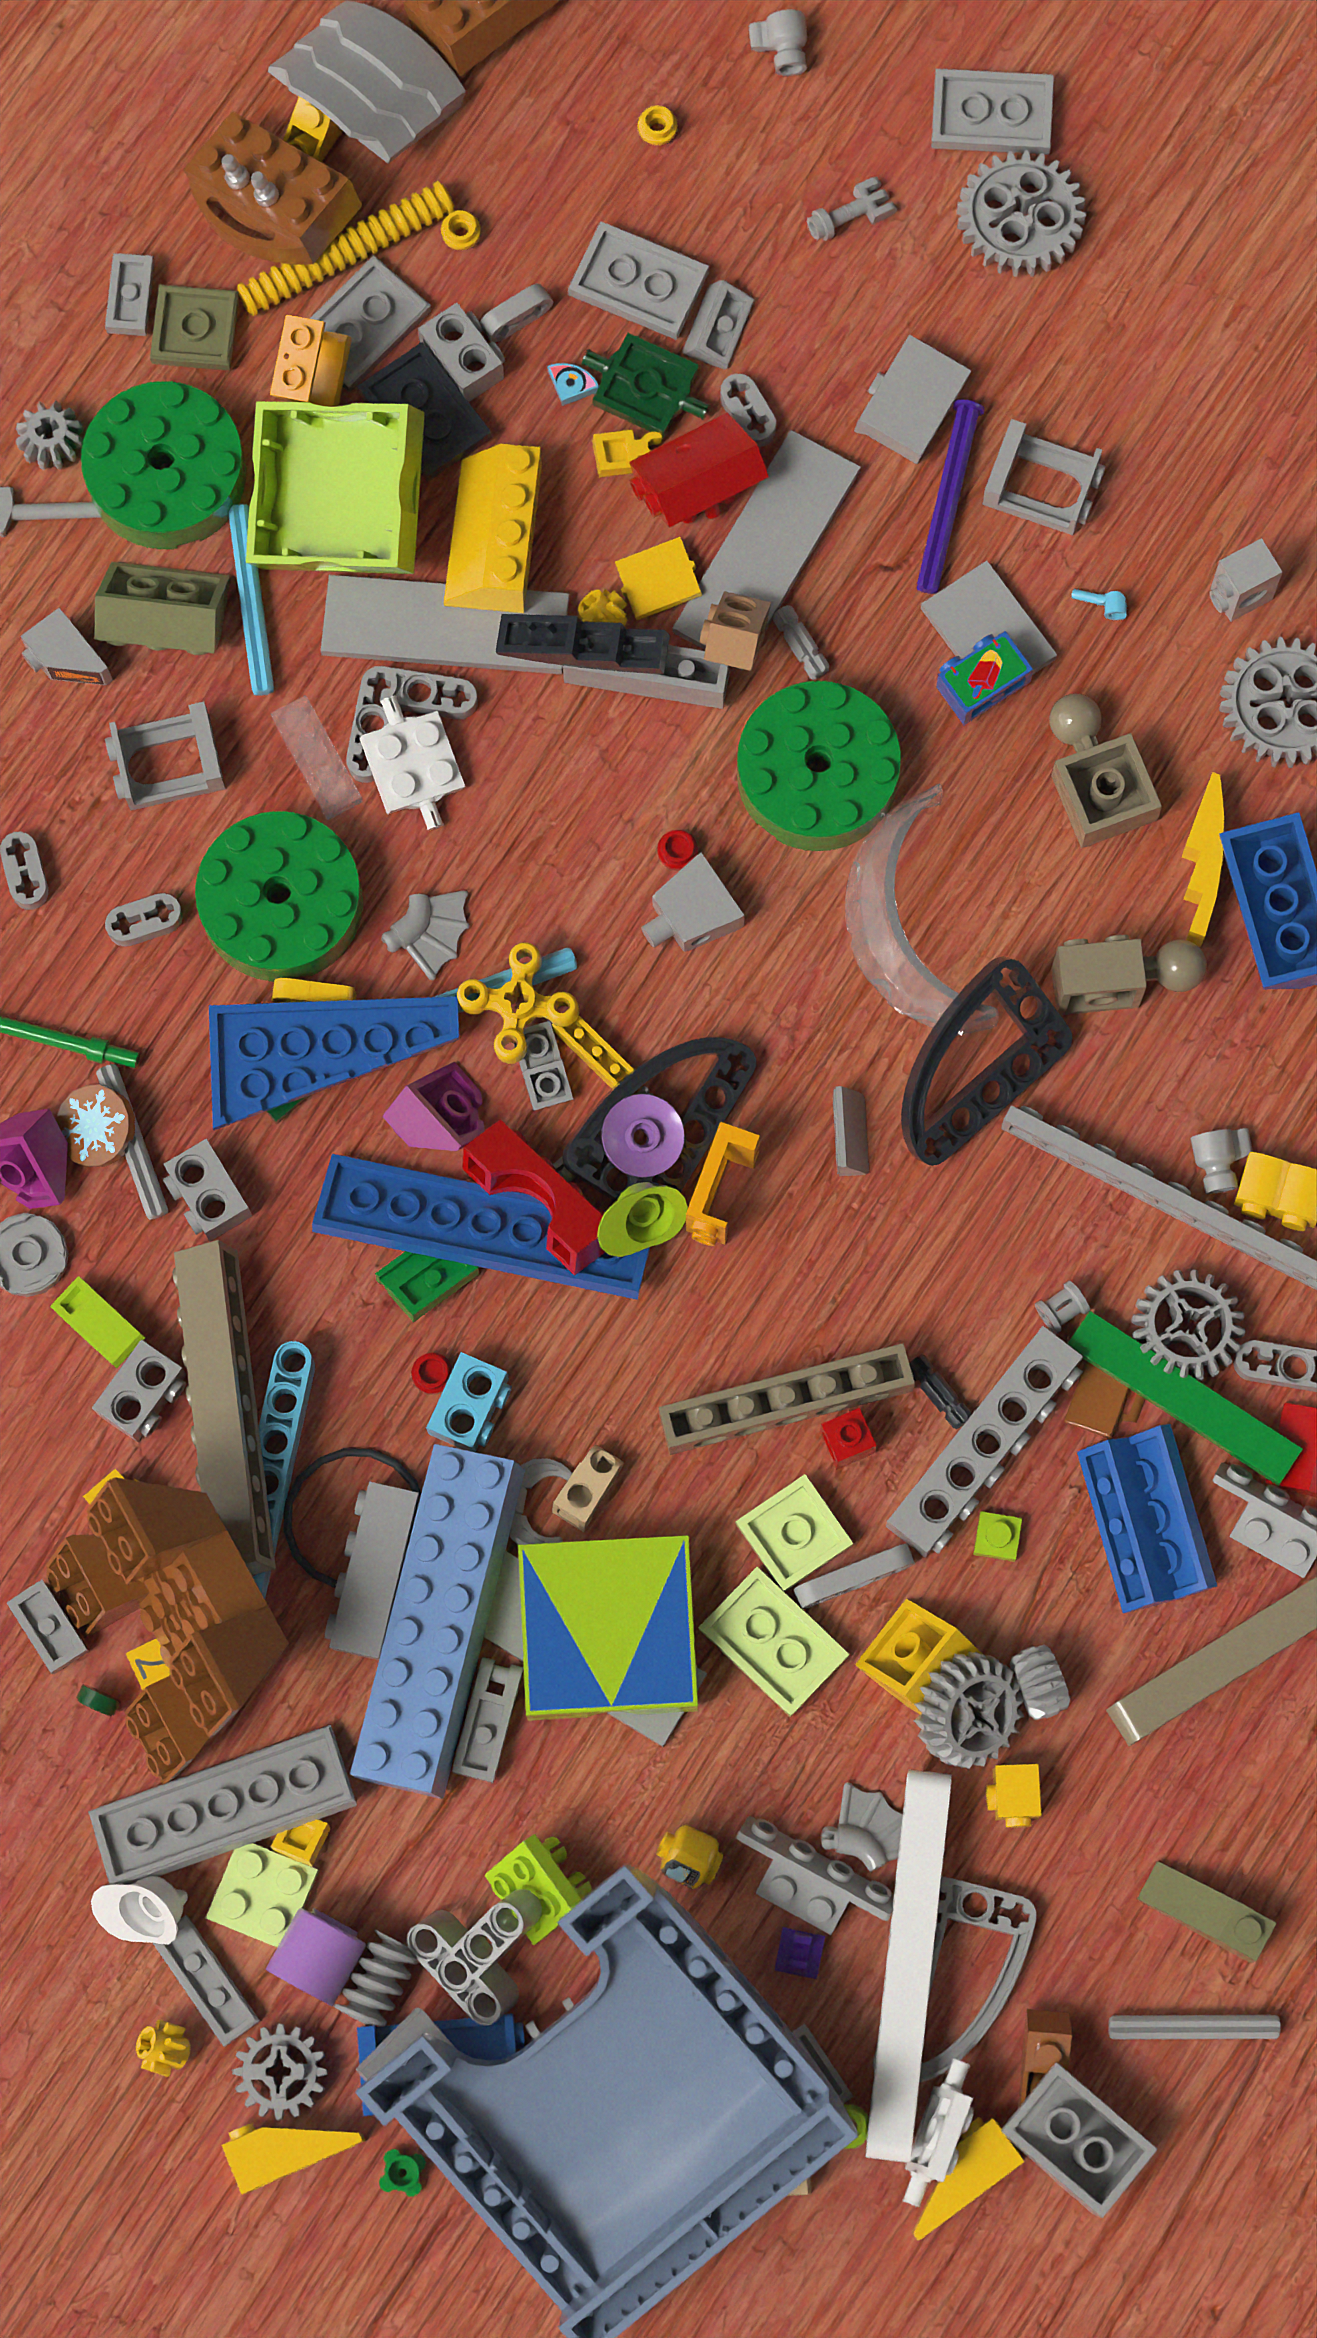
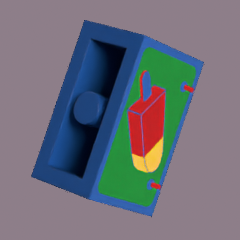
M1006 631L996 637L993 634L987 635L974 645L972 653L963 659L959 656L953 657L939 669L941 673L938 674L936 688L963 725L969 723L1031 682L1033 668Z

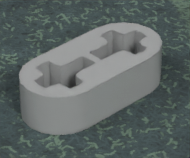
M534 284L489 311L481 319L480 325L490 341L494 343L499 342L544 315L553 305V300L542 284Z
M744 374L728 376L723 381L720 392V400L726 413L730 414L757 443L758 447L769 444L775 436L776 420L774 414L750 377ZM736 387L740 392L747 390L745 392L746 406L743 407L737 397L730 399L732 388ZM751 414H753L759 424L766 422L764 433L760 434L756 429L749 431L751 429V418L749 417Z
M13 832L7 835L0 845V855L9 891L18 906L26 910H34L41 907L49 895L39 849L29 834ZM22 843L25 849H30L24 852L26 862L24 866L19 865L15 855H9L15 852V845ZM29 875L32 884L36 887L40 886V888L34 890V897L27 898L24 893H19V891L25 889L23 876Z
M165 893L155 894L111 910L106 917L105 928L110 939L115 944L123 947L132 946L175 931L181 925L183 919L182 909L177 899L172 895ZM165 905L168 910L174 909L173 912L169 913V921L162 922L159 917L146 920V918L157 915V907ZM126 917L129 923L142 920V922L131 925L130 933L127 935H123L120 930L114 931L115 928L119 927V919Z

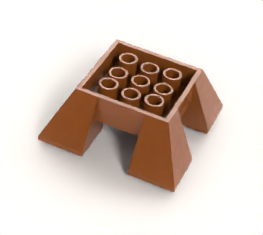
M114 1477L105 1483L86 1509L88 1512V1524L95 1535H71L65 1538L46 1564V1574L51 1587L56 1592L60 1591L67 1604L66 1612L69 1621L75 1628L81 1630L84 1638L141 1609V1620L145 1628L156 1636L160 1644L161 1657L169 1668L170 1676L145 1687L124 1712L127 1716L125 1721L131 1736L136 1740L139 1739L146 1752L145 1759L149 1770L155 1777L159 1776L163 1784L172 1782L183 1771L209 1738L217 1734L242 1707L289 1643L207 1493Z

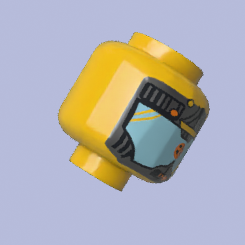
M682 1825L676 1830L674 1835L666 1832L656 1852V1855L662 1858V1874L691 1889L698 1888L703 1883L709 1885L715 1877L723 1858V1853L718 1852L719 1844L714 1837L689 1825Z

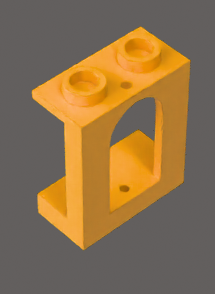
M286 315L270 395L284 402H310L320 406L338 407L352 337L324 331L326 323L324 321Z
M720 1122L686 1212V1231L692 1233L691 1238L708 1246H715L716 1242L726 1244L728 1222L708 1216L728 1160L752 1169L754 1168L759 1155L760 1135Z

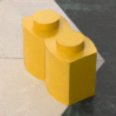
M1249 1152L1234 1205L1241 1207V1213L1251 1218L1265 1219L1266 1215L1282 1219L1281 1224L1293 1230L1305 1231L1306 1226L1314 1228L1317 1223V1169L1292 1164L1269 1155Z

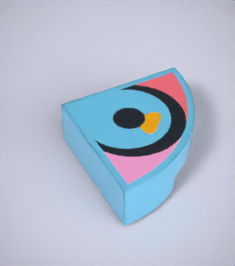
M566 363L547 366L548 373L562 406L593 395L599 388L593 376L581 367Z

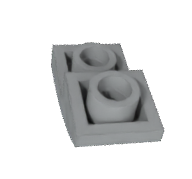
M547 1021L524 1028L527 1052L519 1064L533 1111L573 1100L551 1022Z

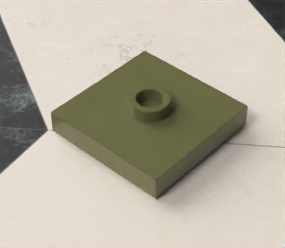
M159 285L150 353L151 364L230 371L239 303L238 291Z

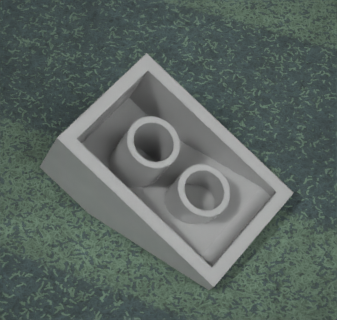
M1056 2062L1001 2129V2132L1055 2182L1092 2214L1101 2218L1105 2216L1157 2151V2148Z

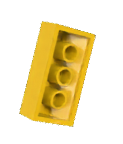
M498 444L462 459L444 606L524 613L542 471L540 447Z

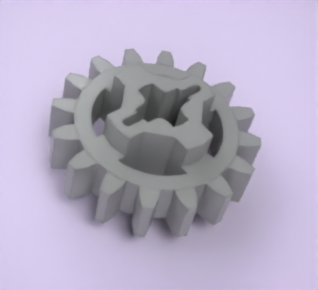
M278 2024L275 2035H271L267 2027L260 2028L262 2039L257 2041L248 2036L245 2040L251 2048L248 2053L237 2051L236 2056L244 2061L243 2067L233 2069V2074L243 2076L244 2082L235 2088L236 2092L248 2091L250 2096L246 2099L244 2105L251 2107L259 2103L261 2105L259 2116L265 2117L270 2109H274L276 2120H283L285 2109H289L294 2117L300 2116L299 2104L303 2102L305 2105L313 2107L315 2103L310 2096L312 2091L324 2092L325 2090L321 2084L317 2083L319 2076L328 2075L327 2069L318 2068L317 2062L325 2057V2053L312 2052L311 2048L316 2042L314 2037H310L304 2042L300 2040L302 2035L301 2028L296 2027L291 2035H286L284 2024ZM272 2044L271 2055L262 2064H253L260 2051ZM289 2044L296 2046L302 2051L308 2064H298L290 2055ZM283 2059V2065L291 2068V2076L284 2077L283 2083L278 2085L277 2078L270 2076V2068L277 2067L278 2060ZM253 2080H262L270 2088L271 2100L259 2093ZM299 2080H308L301 2093L288 2100L290 2089Z

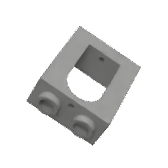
M1011 419L986 485L982 505L1073 535L1077 523L1085 525L1093 502L1087 500L1090 488L1098 489L1106 468V466L1099 464L1102 449L1097 448L1094 457L1026 435V424ZM1019 457L1074 477L1081 488L1077 503L1071 507L1057 508L1006 491L1005 488L1016 458Z
M205 702L190 704V714L118 730L115 722L109 723L112 736L105 738L110 762L117 760L120 771L119 775L113 776L118 799L125 798L131 811L225 789L210 717ZM196 737L203 773L155 784H141L131 778L128 772V764L131 757L137 751Z

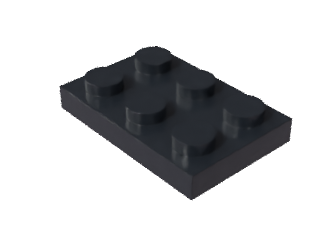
M420 342L357 386L359 394L366 403L409 404L424 412L421 475L427 482L492 438L490 429L423 342Z

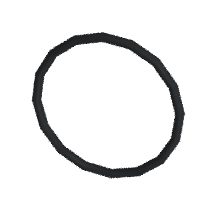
M343 1448L317 1458L297 1476L285 1502L283 1532L293 1558L312 1578L333 1588H336L337 1580L318 1572L299 1551L292 1532L293 1503L303 1482L320 1466L345 1456L371 1457L393 1467L410 1485L411 1491L418 1492L421 1495L417 1480L398 1460L373 1449Z

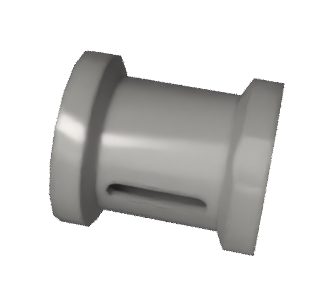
M1070 1280L1063 1284V1290L1047 1301L1039 1300L1035 1303V1308L1041 1319L1054 1334L1062 1331L1061 1326L1079 1313L1086 1314L1090 1311L1085 1297ZM1069 1303L1068 1305H1066L1065 1307H1063L1061 1310L1057 1311L1059 1308H1061V1307L1064 1306L1065 1304Z

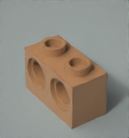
M724 591L719 604H711L708 619H705L702 627L700 644L706 645L703 660L751 671L764 640L771 602Z

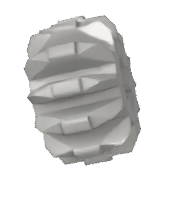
M55 400L50 409H46L44 403L39 401L37 404L38 412L34 414L25 409L23 415L27 422L17 423L16 430L20 437L17 438L16 444L19 450L25 451L24 457L28 463L38 460L39 468L45 470L50 462H54L55 467L61 470L63 465L61 460L63 458L75 462L76 455L73 449L82 448L83 439L79 435L83 433L84 429L82 423L75 420L76 415L71 408L62 411L60 403ZM49 432H53L54 437L51 439H47L46 436Z
M1046 1645L1032 1646L1012 1656L1010 1668L1013 1671V1677L1017 1679L1020 1685L1018 1692L1024 1698L1023 1703L1029 1716L1035 1720L1044 1717L1047 1719L1057 1715L1069 1706L1070 1697L1060 1667L1050 1648Z

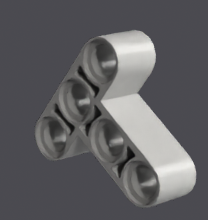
M517 1889L494 1905L469 1931L450 1912L437 1910L410 1929L407 1937L408 1947L417 1960L472 2020L481 2025H491L515 2007L519 1998L517 1985L497 1962L537 1923L541 1917L542 1910L540 1901L531 1891ZM511 1909L517 1914L518 1919L514 1917ZM431 1931L435 1934L437 1940L433 1937ZM485 1936L490 1939L492 1945L487 1942ZM460 1963L465 1967L466 1971L462 1969ZM489 1995H490L491 1997H493V1999L495 2000L496 2004H495L494 2002H492V2000L490 1999Z

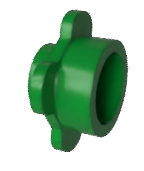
M397 2149L387 2151L384 2155V2162L386 2163L384 2175L379 2179L380 2188L387 2193L398 2190L405 2192L409 2197L418 2195L422 2189L419 2179L421 2170L426 2167L425 2158L419 2153L408 2156L400 2154ZM402 2168L407 2171L405 2177H400L398 2174Z

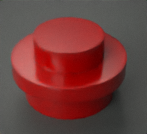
M683 830L667 832L661 837L657 846L659 860L665 867L671 870H681L698 855V845L695 838Z
M431 1352L421 1355L414 1362L411 1376L414 1385L421 1392L434 1395L443 1392L453 1368L445 1356Z

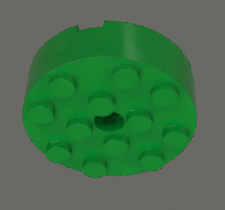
M157 381L131 387L113 397L98 411L91 421L83 440L81 450L82 473L95 508L100 514L101 519L112 531L136 545L152 549H177L178 545L187 544L198 539L201 542L226 524L229 520L228 512L232 505H239L246 483V462L236 426L230 415L217 400L193 386L171 381ZM173 462L169 468L155 469L156 466L159 467L161 464Z
M809 681L788 686L763 701L752 713L742 731L737 754V782L742 802L754 822L776 837L777 841L785 845L808 851H829L846 847L871 833L872 829L889 812L896 796L900 774L901 753L895 729L884 711L871 698L852 687L828 681ZM815 760H819V762L827 765L829 769L824 772H814L808 766L814 763Z
M271 811L252 815L238 821L221 833L211 844L202 859L197 873L195 885L196 906L209 941L217 953L229 965L253 978L274 982L277 978L295 979L307 975L309 977L313 976L338 960L350 946L358 931L362 918L363 897L353 857L336 833L323 823L306 815L286 811ZM278 892L290 893V897L283 903L274 904L270 902L271 895Z

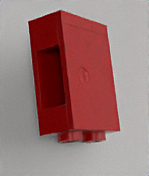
M728 412L629 462L634 475L633 478L629 479L635 496L639 501L644 499L651 515L654 518L660 516L669 528L680 522L685 524L693 523L697 519V514L704 511L706 518L715 519L721 513L718 505L719 502L730 504L736 499L735 494L769 478L757 443Z

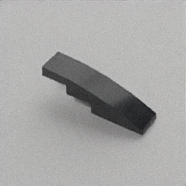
M501 614L495 652L501 656L570 667L664 674L670 635L665 630L626 629L622 623L583 622L578 616Z

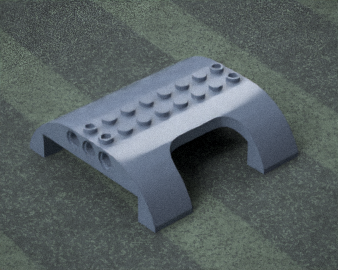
M624 1864L558 1920L557 1923L585 1956L595 1951L599 1957L601 1973L596 1985L583 1999L527 2046L508 2058L487 2061L472 2058L458 2051L445 2041L423 2033L355 2092L384 2126L392 2119H397L562 2311L558 2328L567 2338H616L858 2137L857 2130L836 2092L812 2057L774 2009L690 1913L656 1881L629 1864Z

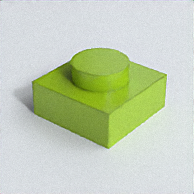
M980 1512L973 1555L1015 1562L1022 1518Z

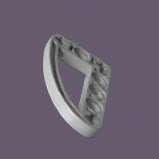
M941 1876L939 1892L945 1894L944 1901L938 1900L937 1914H941L940 1923L936 1922L928 1999L947 1919L1012 1935L1013 1937L997 1980L982 2008L968 2028L949 2048L932 2060L921 2064L919 2083L930 2080L950 2069L952 2059L960 2061L979 2042L998 2016L1019 1975L1032 1938L1036 1922V1910L1028 1899ZM978 1893L985 1898L987 1909L981 1917L972 1918L964 1912L962 1903L967 1894ZM994 1897L1003 1899L999 1906L1002 1909L1012 1910L1015 1904L1022 1905V1913L1028 1915V1921L1020 1922L1018 1928H1013L1010 1926V1918L998 1915L997 1924L990 1923L988 1920L994 1911ZM876 2046V2050H875V2054H874V2058H873V2069H874V2071H875V2062H876L877 2046Z

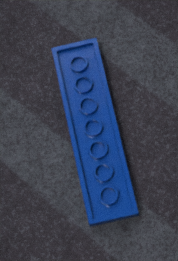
M336 1154L331 1155L312 1222V1232L636 1300L639 1297L650 1247L622 1257L608 1255L605 1252L574 1276L546 1249L548 1226L552 1217L545 1205L538 1199L519 1192H501L489 1195L476 1183Z

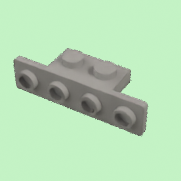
M1221 1462L1212 1481L1248 1502L1229 1537L1304 1578L1317 1557V1509L1312 1506L1303 1507L1290 1500V1496L1284 1490L1277 1486H1265L1252 1479V1474L1239 1465L1231 1464L1229 1466Z
M748 1816L736 1837L737 1840L773 1859L755 1894L830 1935L849 1901L884 1921H888L894 1910V1894L884 1884L877 1881H869L859 1876L847 1864L838 1860L832 1861L816 1852L809 1843L803 1840H794L779 1832L776 1826L767 1820Z

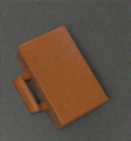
M1086 1361L1064 1422L1102 1437L1113 1439L1119 1421L1137 1423L1145 1399L1137 1394L1130 1414H1123L1122 1412L1130 1389Z

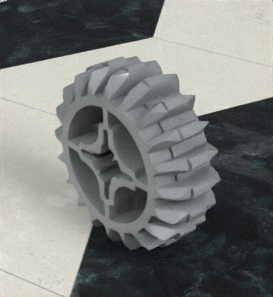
M1176 1270L1173 1273V1285L1168 1278L1162 1275L1157 1280L1160 1291L1154 1286L1148 1285L1144 1293L1149 1300H1137L1135 1306L1145 1314H1134L1131 1323L1144 1328L1134 1331L1132 1338L1136 1341H1147L1140 1349L1143 1353L1149 1350L1156 1353L1150 1360L1153 1365H1157L1161 1358H1164L1168 1361L1164 1372L1170 1374L1173 1367L1176 1366L1181 1369L1180 1377L1186 1378L1188 1370H1192L1193 1378L1201 1382L1204 1378L1203 1367L1212 1377H1215L1219 1373L1216 1361L1228 1367L1232 1363V1359L1226 1351L1231 1353L1240 1351L1241 1345L1232 1338L1243 1337L1245 1329L1233 1325V1323L1242 1321L1244 1319V1312L1230 1311L1239 1302L1237 1296H1231L1226 1300L1222 1297L1228 1289L1226 1283L1221 1284L1215 1290L1210 1287L1214 1281L1213 1275L1208 1274L1204 1282L1200 1283L1198 1282V1271L1191 1270L1188 1281H1184L1182 1272ZM1179 1295H1191L1201 1298L1211 1306L1209 1307L1208 1305L1201 1309L1192 1308L1186 1303L1184 1298L1180 1299ZM1166 1301L1170 1307L1169 1314L1172 1318V1325L1157 1335L1155 1329L1156 1310ZM1219 1317L1221 1323L1220 1342L1215 1349L1210 1351L1206 1345L1208 1339L1204 1333V1327ZM1183 1318H1188V1322L1190 1319L1195 1322L1201 1319L1193 1334H1189V1331L1184 1333L1182 1330L1176 1332ZM1182 1343L1188 1346L1191 1352L1196 1353L1198 1357L1180 1356L1171 1352L1165 1346Z
M969 1652L967 1656L955 1654L952 1663L941 1661V1672L939 1674L936 1672L929 1673L932 1680L929 1687H919L925 1696L923 1701L915 1704L922 1714L914 1722L921 1728L918 1737L927 1744L926 1749L932 1755L940 1758L941 1761L948 1765L953 1764L961 1768L966 1767L970 1769L973 1764L984 1766L987 1757L998 1759V1748L1000 1746L1003 1748L1010 1747L1007 1738L1010 1733H1019L1014 1724L1017 1719L1024 1717L1022 1712L1017 1709L1024 1701V1698L1017 1692L1020 1685L1017 1679L1012 1677L1013 1671L1008 1666L999 1663L998 1659L977 1652Z

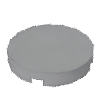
M22 1213L10 1216L0 1223V1288L12 1295L30 1297L45 1293L59 1282L66 1270L69 1253L64 1236L53 1222L41 1216Z

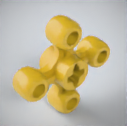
M528 942L519 943L511 949L509 964L512 969L511 981L505 983L500 989H492L487 987L482 981L469 979L464 981L457 990L458 1004L464 1012L473 1015L482 1013L484 1010H493L502 1016L504 1026L495 1038L494 1050L497 1057L507 1064L518 1063L525 1057L527 1042L524 1037V1028L536 1017L549 1019L554 1025L559 1027H568L579 1016V1004L572 994L557 992L552 996H543L534 990L532 980L542 966V957L539 949ZM523 957L532 958V960L526 964H522L519 962V960ZM472 993L480 995L476 1000L471 1001L467 999ZM520 993H522L525 1002L520 1003L519 1009L514 1013L511 1004L516 1003L517 997H520ZM560 1006L569 1007V1010L565 1013L556 1011ZM513 1042L517 1044V1047L513 1050L504 1049L508 1043Z

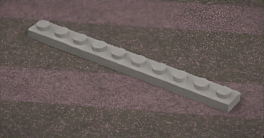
M1012 1105L1010 1106L1003 1120L1002 1130L1317 1290V1261L1302 1254L1303 1249L1296 1243L1287 1239H1281L1278 1242L1265 1235L1266 1230L1257 1223L1250 1220H1243L1241 1223L1227 1216L1229 1212L1223 1206L1212 1201H1206L1204 1204L1190 1197L1191 1191L1175 1182H1169L1167 1185L1153 1178L1154 1173L1141 1164L1132 1163L1131 1166L1116 1159L1117 1154L1108 1147L1101 1144H1095L1092 1147L1078 1140L1080 1135L1077 1132L1063 1125H1058L1055 1128L1043 1122V1116L1029 1107L1021 1106L1018 1109Z

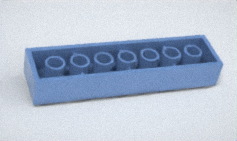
M434 1444L350 1775L366 1782L440 1799L444 1798L525 1474V1469L514 1460Z

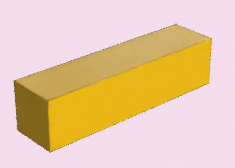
M580 1016L568 1027H559L552 1024L553 1032L611 1089L634 1070Z

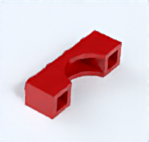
M500 1119L463 1147L462 1169L489 1195L501 1192H521L538 1199L545 1205L552 1217L548 1226L546 1249L574 1276L605 1253L600 1247L598 1240V1228L605 1211L593 1207L584 1198L582 1191L575 1183L567 1182L556 1172L553 1163L546 1156H539L528 1146L525 1137L518 1130H511Z

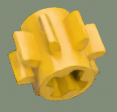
M607 589L603 592L594 590L587 594L578 606V612L583 618V622L622 623L624 626L627 622L626 613L622 610L627 603L615 591L610 593Z
M160 2019L156 2021L155 2028L146 2027L140 2033L136 2043L137 2056L144 2059L141 2068L166 2077L170 2076L171 2068L176 2070L182 2068L190 2054V2042L187 2038L182 2037L185 2028Z

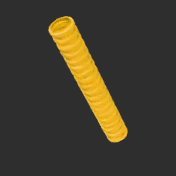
M439 181L433 183V188L424 187L422 194L419 195L415 192L411 194L412 199L403 198L400 200V205L397 206L395 203L390 205L389 211L382 209L379 211V216H369L368 222L365 223L361 220L357 222L356 228L349 226L346 228L347 233L342 234L340 232L314 264L281 263L279 268L275 265L270 268L271 272L268 274L264 271L259 273L260 278L258 279L254 277L249 278L247 285L243 283L238 284L237 291L247 312L252 314V316H256L259 309L262 308L264 311L269 309L270 303L273 302L274 305L280 303V298L289 299L293 291L298 294L302 292L301 287L306 286L310 288L313 286V281H323L324 275L327 274L331 277L335 274L334 270L339 269L342 271L346 269L345 264L349 263L352 266L356 264L357 258L360 257L362 260L367 258L368 252L375 254L378 252V247L387 248L389 241L392 240L396 243L400 241L399 236L408 237L411 235V230L414 229L416 232L421 230L422 224L429 226L432 224V219H442L445 212L448 215L454 212V204L446 187Z

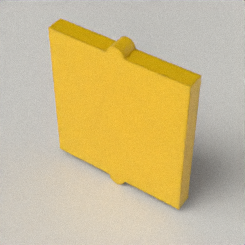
M681 537L615 561L623 583L621 592L623 596H628L636 621L702 596L693 572L696 569L694 561H689Z

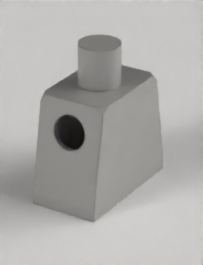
M700 853L652 896L653 908L659 916L643 925L641 930L653 948L673 936L680 948L686 952L744 927V914L703 854Z

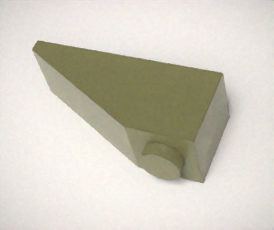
M1158 1861L1137 1897V1900L1248 1963L1257 1961L1276 1925V1922L1244 1904Z

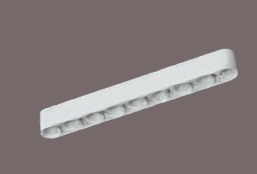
M908 1770L893 1899L894 1910L891 1918L869 2116L866 2158L910 2162L950 1799V1774Z

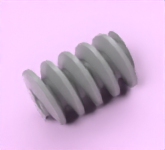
M374 1929L376 1934L382 1939V1942H367L366 1947L374 1957L373 1959L359 1958L358 1963L364 1968L366 1973H351L350 1978L358 1988L357 1990L343 1988L341 1993L350 2003L349 2005L335 2004L334 2008L368 2026H386L387 2021L379 2012L380 2009L390 2011L395 2009L396 2006L387 1996L388 1994L402 1995L404 1990L395 1980L396 1978L410 1979L412 1975L406 1969L404 1963L418 1964L419 1961L412 1954L409 1947Z

